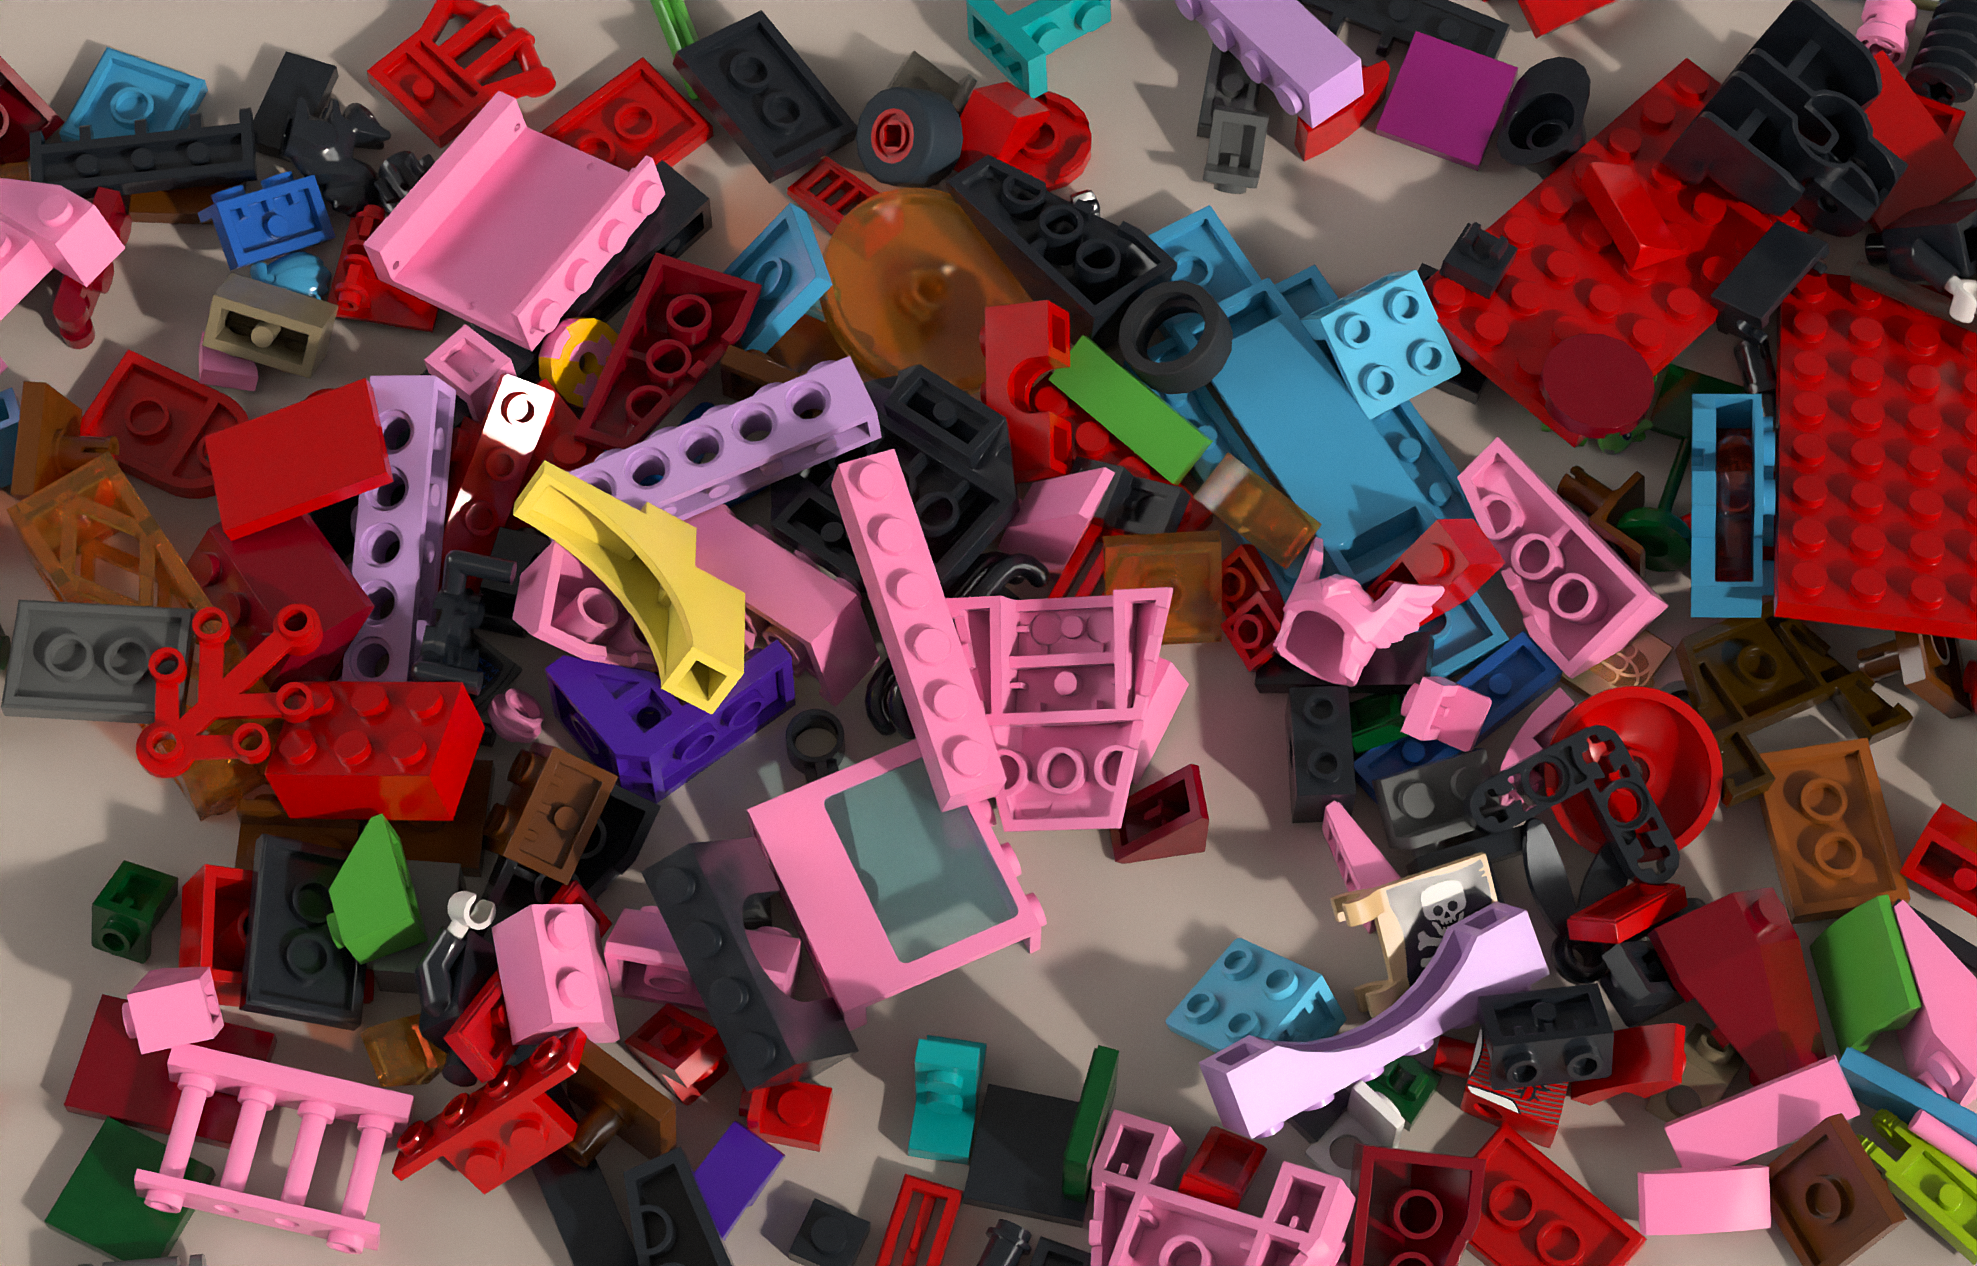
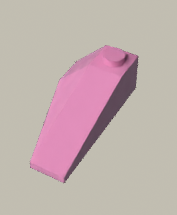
M1498 436L1457 477L1481 530L1506 562L1501 567V574L1508 589L1512 591L1524 617L1522 620L1530 637L1569 678L1573 679L1629 646L1669 606L1613 548Z

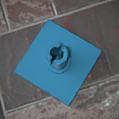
M789 203L723 272L762 285L761 294L740 338L743 350L745 351L755 349L766 353L804 314L823 321L826 319L824 312L830 314L836 305V293L830 289L833 284L807 212L792 203Z

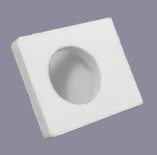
M1359 1080L1351 1089L1346 1112L1329 1127L1318 1142L1313 1143L1306 1150L1305 1155L1323 1173L1341 1178L1346 1186L1350 1188L1351 1169L1340 1168L1332 1161L1329 1152L1331 1145L1340 1138L1348 1137L1362 1144L1397 1148L1405 1120L1401 1117L1397 1107L1380 1092H1374L1366 1083Z

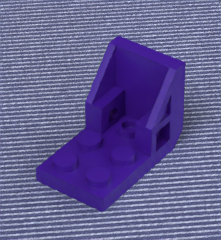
M778 639L763 650L758 647L744 654V674L712 715L688 702L682 706L673 694L661 689V680L654 672L588 661L563 655L545 668L554 716L595 766L618 776L615 785L656 804L796 705L792 656Z

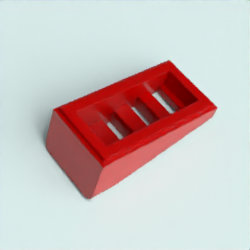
M828 156L787 188V195L862 263L902 230V211L884 195ZM825 177L832 181L817 195L809 191ZM840 189L845 193L831 206L825 203ZM853 202L859 205L848 215L844 216L841 214ZM867 213L872 217L861 227L855 224Z

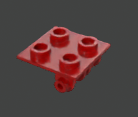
M366 205L363 211L356 214V218L350 219L327 302L339 305L336 317L433 333L440 308L378 279L363 244L386 219V211L376 205Z

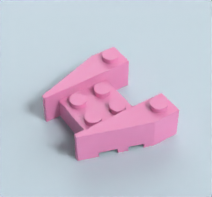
M0 178V321L52 268L87 287L125 249L94 204L61 185ZM0 357L1 374L8 366Z
M1116 1109L1113 1110L1092 1165L1091 1187L1094 1190L1093 1220H1090L1089 1244L1092 1246L1091 1266H1329L1336 1258L1356 1203V1198L1341 1178L1283 1161L1263 1218L1255 1217L1172 1191L1187 1150L1186 1145L1168 1125Z

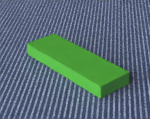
M1084 335L1081 336L1070 351V367L1056 369L1048 379L1174 485L1178 486L1213 442L1094 341Z

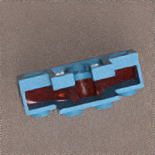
M1692 394L1691 617L1761 618L1762 595H1774V560H1763L1762 546H1773L1775 480H1773V466L1775 465V431H1773V416H1763L1762 394Z

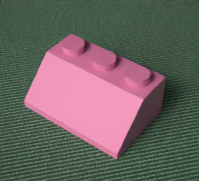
M644 906L640 911L624 908L606 941L604 950L613 996L663 1005L669 1003L675 1007L708 1012L657 906ZM760 927L757 931L745 929L750 946L766 974L780 990L794 999L803 961L801 939L792 938L789 932L776 927Z

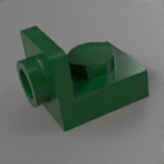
M124 860L92 903V946L114 956H120L144 964L151 955L152 931L178 896V877Z

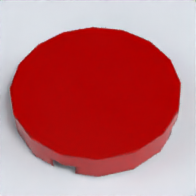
M1048 91L1034 99L1051 110L1050 117L1008 164L1045 182L1047 191L1051 192L1067 187L1082 175L1091 158L1092 133L1084 111L1069 98Z

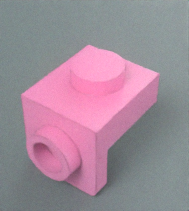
M1441 676L1422 677L1420 685L1414 683L1404 698L1401 715L1406 717L1400 732L1421 741L1439 740L1461 751H1472L1492 701L1485 695Z

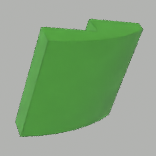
M1889 895L1876 896L1851 910L1825 929L1809 946L1841 1057L1847 1047H1852L1865 1053L1881 1032L1904 1029L1922 1007Z

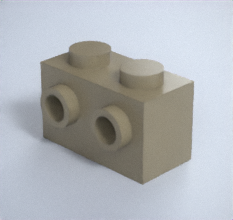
M231 272L213 294L202 346L224 352L230 356L267 365L289 374H296L311 379L327 356L339 305Z

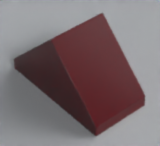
M1189 764L1128 796L1121 828L1109 829L1115 862L1126 864L1205 852L1209 816L1198 765Z

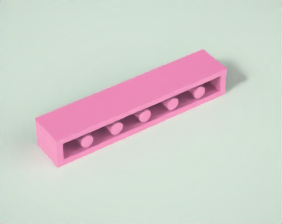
M895 449L838 464L831 487L940 811L942 813L995 797L1004 786L1007 778Z

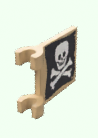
M1479 852L1377 887L1349 891L1330 898L1337 922L1346 920L1347 926L1354 927L1374 919L1388 973L1387 980L1369 982L1353 988L1358 1011L1362 1013L1369 1011L1370 1017L1374 1018L1392 1006L1419 978L1435 955L1449 926L1495 901L1498 902L1486 853Z

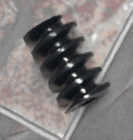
M1939 0L1940 3L1935 8L1932 20L1929 22L1925 36L1921 40L1918 53L1913 59L1911 70L1908 71L1905 81L1914 93L1952 106L1953 103H1962L1972 99L1976 89L1974 84L1977 83V0Z

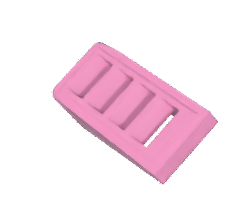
M1334 800L1325 807L1322 825L1323 834L1348 892L1373 888L1401 879L1395 869L1339 802L1337 803ZM1374 919L1363 924L1369 934L1377 930Z

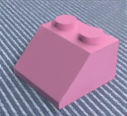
M531 904L491 928L512 1045H540L549 1037L556 1036L559 1039L576 1027H579L593 1043H614L620 1039L599 926L582 904Z

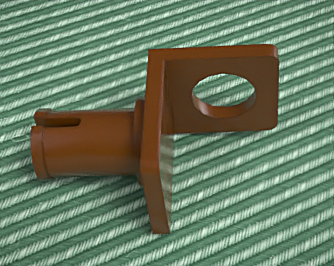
M1580 466L1572 467L1570 473L1575 476V479L1566 473L1558 485L1557 494L1591 516L1588 519V525L1611 548L1613 547L1610 542L1621 547L1630 558V561L1624 560L1644 579L1646 577V551L1644 547L1615 527L1623 514L1644 506L1645 476L1636 471L1620 488L1612 490L1586 473Z

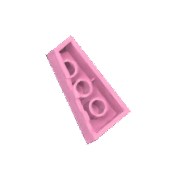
M724 503L683 520L697 528L695 567L745 593V630L755 634L754 643L761 636L765 638L768 645L778 639L792 656L793 675L799 678L806 670L819 680L821 686L819 695L831 705L836 707L881 660L860 604L863 601L862 596L850 582L841 577L833 580L823 574L806 554L798 550L793 553L785 550L778 545L777 541L766 529L757 524H754L752 527L744 524L736 518L732 510Z

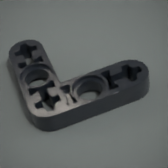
M1594 725L1566 736L1477 783L1468 791L1464 798L1463 811L1471 827L1481 833L1495 834L1509 830L1569 797L1582 792L1622 871L1629 880L1644 885L1660 884L1674 876L1679 867L1680 854L1667 825L1622 739L1614 730L1607 726ZM1588 737L1593 744L1604 742L1608 752L1601 756L1604 768L1608 774L1620 769L1623 778L1607 782L1597 789L1594 780L1604 778L1605 775L1597 762L1586 763L1583 760L1582 753L1589 749L1586 740ZM1537 763L1549 764L1558 774V787L1548 797L1535 793L1529 783V773ZM1513 776L1516 791L1522 800L1529 805V808L1523 811L1522 801L1517 800L1499 810V815L1502 819L1500 822L1494 816L1484 818L1479 809L1486 803L1483 793L1487 791L1491 797L1507 794L1515 789L1508 781V778ZM1618 788L1631 792L1637 803V811L1634 817L1626 823L1614 819L1607 807L1611 793ZM1646 822L1648 823L1650 831L1640 833L1639 835L1648 849L1659 848L1662 853V857L1655 862L1658 869L1657 873L1652 868L1641 869L1637 860L1644 855L1643 848L1637 838L1628 839L1625 842L1622 837L1623 832L1639 829Z

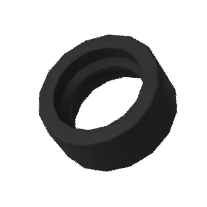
M1180 280L1162 282L1144 291L1133 301L1120 323L1118 342L1125 361L1149 388L1168 395L1189 393L1208 384L1223 369L1232 351L1233 331L1227 315L1203 287ZM1184 313H1197L1203 317L1205 321L1204 332L1198 344L1185 356L1174 361L1160 363L1154 362L1148 357V343L1154 331L1165 320Z

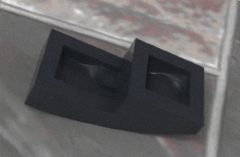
M1076 456L1070 474L1103 467L1115 472L1090 522L1091 524L1139 540L1171 547L1191 497L1182 487L1136 477L1125 467Z

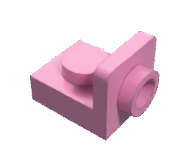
M466 324L424 359L429 374L437 376L456 390V395L467 402L472 419L479 422L483 421L500 375L507 373L517 377L512 360Z

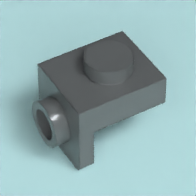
M1215 105L1207 160L1203 174L1204 181L1214 182V189L1231 194L1246 193V188H1257L1261 174L1270 113Z

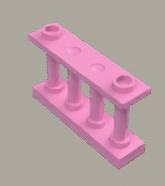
M191 1044L171 1048L167 1062L169 1079L178 1083L177 1087L182 1090V1094L159 1173L137 1168L134 1178L136 1194L139 1197L145 1198V1205L168 1213H179L182 1207H187L327 1239L326 1245L329 1248L348 1254H361L363 1248L378 1250L380 1224L364 1219L385 1139L391 1138L394 1132L402 1134L410 1126L414 1111V1095ZM214 1091L238 1096L237 1101L242 1104L220 1187L183 1179L206 1097H212ZM274 1105L298 1110L297 1115L302 1118L280 1201L244 1193L266 1111L273 1110ZM334 1118L358 1124L357 1129L362 1132L340 1215L304 1207L326 1124H332Z

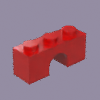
M1049 300L985 307V325L981 327L979 341L982 354L986 358V380L981 384L980 399L983 404L1007 419L1016 483L1038 482L1069 475L1072 469L1071 422L1051 412L1033 413L1029 403V395L1032 385L1041 374L1052 369L1070 367V312Z

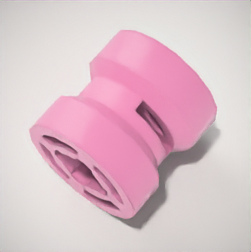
M1866 0L1861 16L1863 25L1858 28L1855 37L1869 49L1872 55L1883 50L1894 66L1897 67L1905 60L1909 47L1907 35L1913 32L1918 16L1917 7L1911 0Z

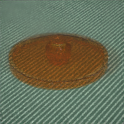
M900 188L885 191L866 199L842 219L831 235L822 254L833 284L819 298L828 328L846 355L850 356L859 368L874 379L898 376L899 370L921 364L969 395L980 392L981 384L986 380V358L982 354L979 341L981 327L985 325V307L1034 302L952 195L939 190Z

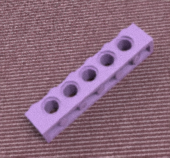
M848 356L838 361L827 360L820 362L809 369L807 374L785 383L774 382L767 384L756 391L752 397L732 405L721 404L714 406L704 412L699 419L679 427L669 426L661 428L652 433L646 441L626 449L608 450L599 455L593 463L571 472H566L639 511L646 502H649L683 521L877 440L882 436L877 411L851 357ZM809 409L823 411L818 417L813 419H802L799 417L801 413ZM756 431H767L770 433L765 439L760 441L746 440L751 433ZM700 454H716V457L708 463L697 464L692 462ZM647 476H663L662 480L655 485H639Z
M435 375L370 376V384L375 395L394 482L359 494L358 506L354 507L351 514V532L355 543L353 562L347 568L375 607L345 652L342 676L337 681L415 682L411 677V667L420 657L426 625L435 627L437 609L432 608L439 589L456 390ZM410 428L409 440L403 447L396 450L398 436L404 430ZM405 484L403 498L397 504L391 506L390 501L393 492L397 487ZM399 540L400 549L397 556L386 563L385 555L387 549L392 543ZM394 597L393 611L388 617L381 620L380 610L386 600ZM389 654L388 668L382 675L376 677L375 666L378 660L383 655Z

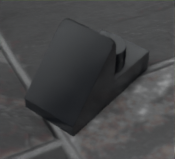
M1650 940L1621 942L1602 955L1610 971L1601 978V986L1627 1027H1636L1686 1002L1674 988Z

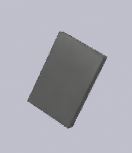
M19 600L1 702V709L4 715L12 717L152 724L155 722L156 683L149 671L148 662L156 650L163 647H172L181 652L188 670L185 680L179 684L181 718L185 714L196 642V636L192 628V621L197 613L196 609ZM166 661L159 666L158 672L164 675L171 674L177 669L178 663Z

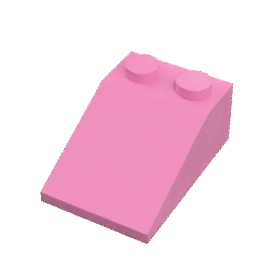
M1902 900L1894 906L1893 912L1922 1005L1904 1029L1896 1030L1908 1072L1914 1078V1081L1966 1107L1977 1098V978L1914 910Z

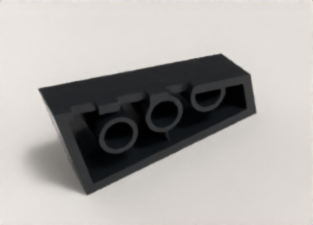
M681 1146L623 1172L639 1266H734L691 1163Z

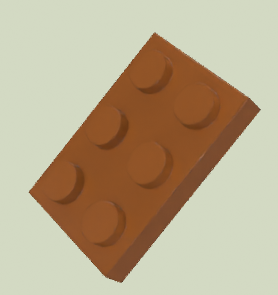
M1868 738L1759 753L1776 778L1768 791L1758 795L1791 924L1840 918L1859 905L1881 895H1889L1892 907L1898 898L1908 904L1911 897L1905 876L1899 873L1902 864Z

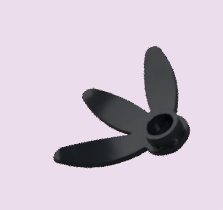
M1532 817L1526 820L1523 827V863L1533 899L1548 926L1557 935L1551 948L1553 965L1559 975L1569 983L1574 985L1593 984L1605 974L1608 967L1602 955L1616 944L1570 940L1567 919L1571 918V915L1624 888L1629 878L1622 871L1606 840L1593 858L1585 874L1576 907L1567 873L1555 843L1545 824L1539 819ZM1635 830L1623 832L1622 837L1624 841L1636 838ZM1687 898V907L1623 942L1650 940L1647 934L1653 929L1706 905V903L1699 898ZM1573 950L1578 951L1582 955L1584 965L1577 961Z

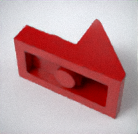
M669 1003L624 1041L634 1056L686 1106L695 1102L729 1070L728 1063L723 1058L727 1050L717 1029Z

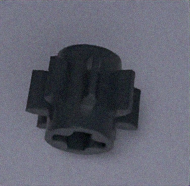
M401 151L393 154L382 163L378 171L381 179L375 181L374 186L379 192L377 198L388 214L394 210L435 163L430 154L423 156L418 161L413 152Z

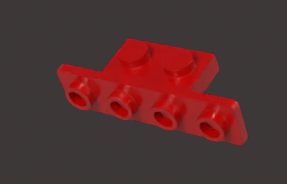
M503 373L499 377L483 421L479 422L464 416L461 427H456L453 430L438 592L442 587L445 558L450 551L462 550L487 556L491 555L499 528H504L551 408L555 397L553 391L513 375ZM467 576L466 588H471L474 593H479L483 579Z
M576 1027L559 1039L556 1036L549 1037L535 1049L529 1058L514 1067L511 1064L505 1065L496 1078L489 1080L486 1085L470 1095L466 1092L457 1095L446 1105L440 1114L429 1121L418 1120L411 1124L402 1133L397 1142L399 1151L392 1174L400 1181H403L443 1156L485 1195L573 1141L578 1124L545 1091L573 1075L578 1070L587 1035L579 1027Z

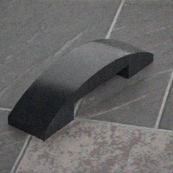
M561 1083L545 1091L576 1123L578 1122ZM560 1148L530 1166L573 1266H639L637 1253L596 1158L587 1168H583L573 1162Z

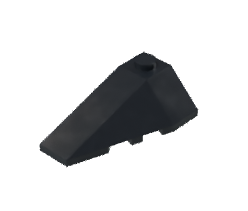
M991 155L983 157L946 181V189L1033 301L1049 300L1070 312V343L1072 345H1075L1082 335L1089 337L1103 350L1118 341L1120 323L1129 305L1144 291L1162 282H1168L1177 270L1178 263L1141 229L1125 221L1118 226L1093 214L1094 206L1080 199L1073 204L1047 191L1045 182Z

